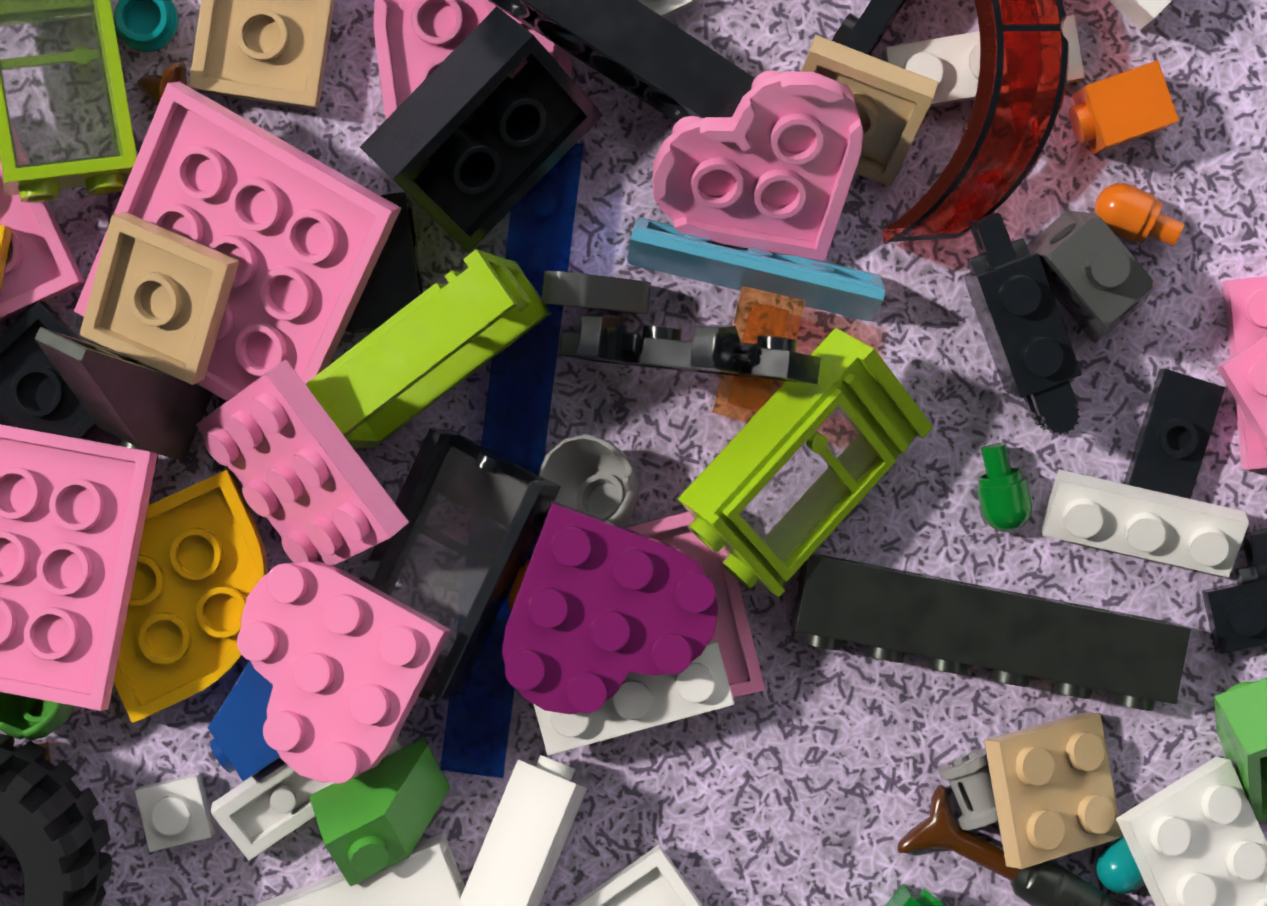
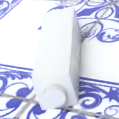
M543 755L539 756L536 766L517 760L457 906L540 905L587 790V787L571 781L575 772L574 768Z
M443 832L418 842L408 858L351 887L343 874L339 872L253 906H457L465 884L446 835Z

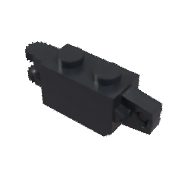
M992 213L971 221L969 226L979 255L967 259L971 272L964 274L965 282L1004 390L1009 394L1024 398L1028 411L1033 413L1031 418L1035 420L1034 424L1040 425L1041 429H1047L1050 433H1056L1060 436L1062 433L1069 434L1070 430H1075L1074 426L1079 424L1077 420L1081 417L1078 415L1080 409L1075 407L1077 401L1069 380L1082 375L1040 256L1038 253L1029 252L1024 238L1011 242L1000 213Z

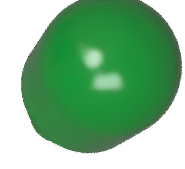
M1006 443L984 446L981 448L986 473L977 478L979 485L976 487L983 518L990 527L997 531L1014 532L1022 528L1029 521L1032 514V501L1027 478L1023 476L1021 468H1011Z

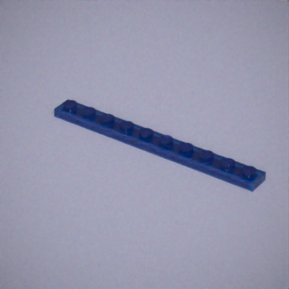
M576 143L515 205L510 213L505 259L514 261L519 265L541 298L544 271L569 272L584 144ZM548 304L546 306L551 311V315L492 359L481 442L482 446L539 474L546 453L564 306ZM473 511L468 546L482 554H496L508 529ZM535 537L521 566L523 567L526 560L532 557ZM469 558L466 560L457 636L487 574L480 569L479 563ZM509 592L466 680L467 686L464 693L449 697L440 766L441 771L504 778L516 689L506 678L505 663L502 655L505 628L511 613L508 606Z

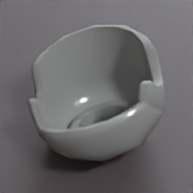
M586 433L564 438L545 455L538 475L561 486L554 502L619 526L634 514L640 490L638 475L631 460L611 442Z

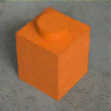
M1158 60L1082 87L1072 95L1075 106L1069 108V117L1073 131L1080 143H1089L1092 155L1159 132L1179 122Z

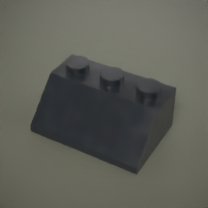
M496 6L378 127L360 148L469 254L593 127L603 114L538 39Z

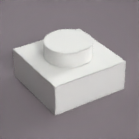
M201 773L141 786L135 790L149 852L208 839L216 834Z

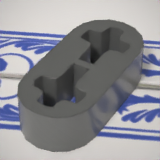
M544 271L541 304L648 314L651 282L582 273Z

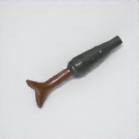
M943 785L938 786L931 797L930 817L911 829L899 841L897 846L898 853H908L917 849H948L1010 880L1014 894L1031 906H1121L1104 892L1054 860L1024 869L1006 867L1003 848L967 830H962L952 813L946 787Z

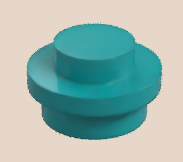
M119 0L114 10L113 19L116 33L126 45L140 52L161 50L174 39L177 33L179 15L172 0Z

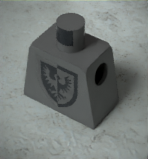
M1067 210L1027 244L1029 252L1039 254L1052 293L1094 343H1097L1141 306L1156 286L1151 276L1096 213Z

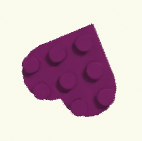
M552 501L506 624L502 647L506 678L523 698L545 711L564 714L595 712L604 705L606 700L617 693L629 672L651 676L678 674L687 669L690 663L702 654L715 632L718 604L714 584L698 561L677 547Z

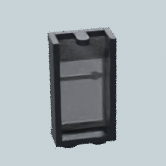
M436 428L429 429L395 502L409 523L391 538L375 545L360 577V580L451 629L418 697L429 701H437L438 698L443 699L464 693L467 686L466 680L550 503L555 501L561 488L560 485L453 430Z

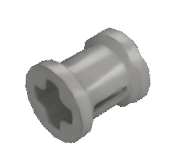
M985 748L957 757L938 768L940 777L944 780H949L961 809L962 815L958 818L962 830L977 829L998 821Z

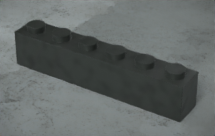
M813 553L802 566L791 623L795 631L805 633L803 643L813 647L841 651L842 642L849 641L867 645L866 656L897 663L904 662L905 652L930 657L928 667L938 671L966 675L968 665L992 669L991 680L1021 687H1029L1030 677L1055 681L1053 691L1056 693L1083 699H1091L1093 689L1117 693L1116 704L1145 711H1154L1156 701L1171 704L1177 703L1191 628L1174 622Z

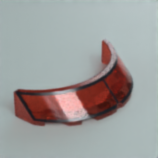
M974 0L980 32V70L975 100L966 129L951 160L928 192L902 217L882 230L883 243L903 246L960 239L971 232L969 222L992 214L1010 197L1022 181L1028 178L1045 151L1043 148L1053 129L1059 109L1062 108L1066 92L1070 46L1063 32V24L1067 17L1063 0Z

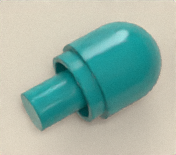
M1124 836L1101 851L1096 862V872L1100 882L1107 889L1125 894L1133 892L1145 884Z

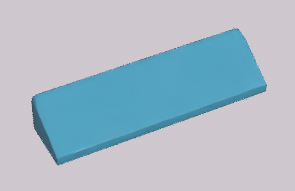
M642 217L636 219L627 261L631 265L864 321H870L874 318L884 300L886 292L883 278L879 274L825 261L772 253L758 248H743L710 242L709 238L682 234L674 228V225Z

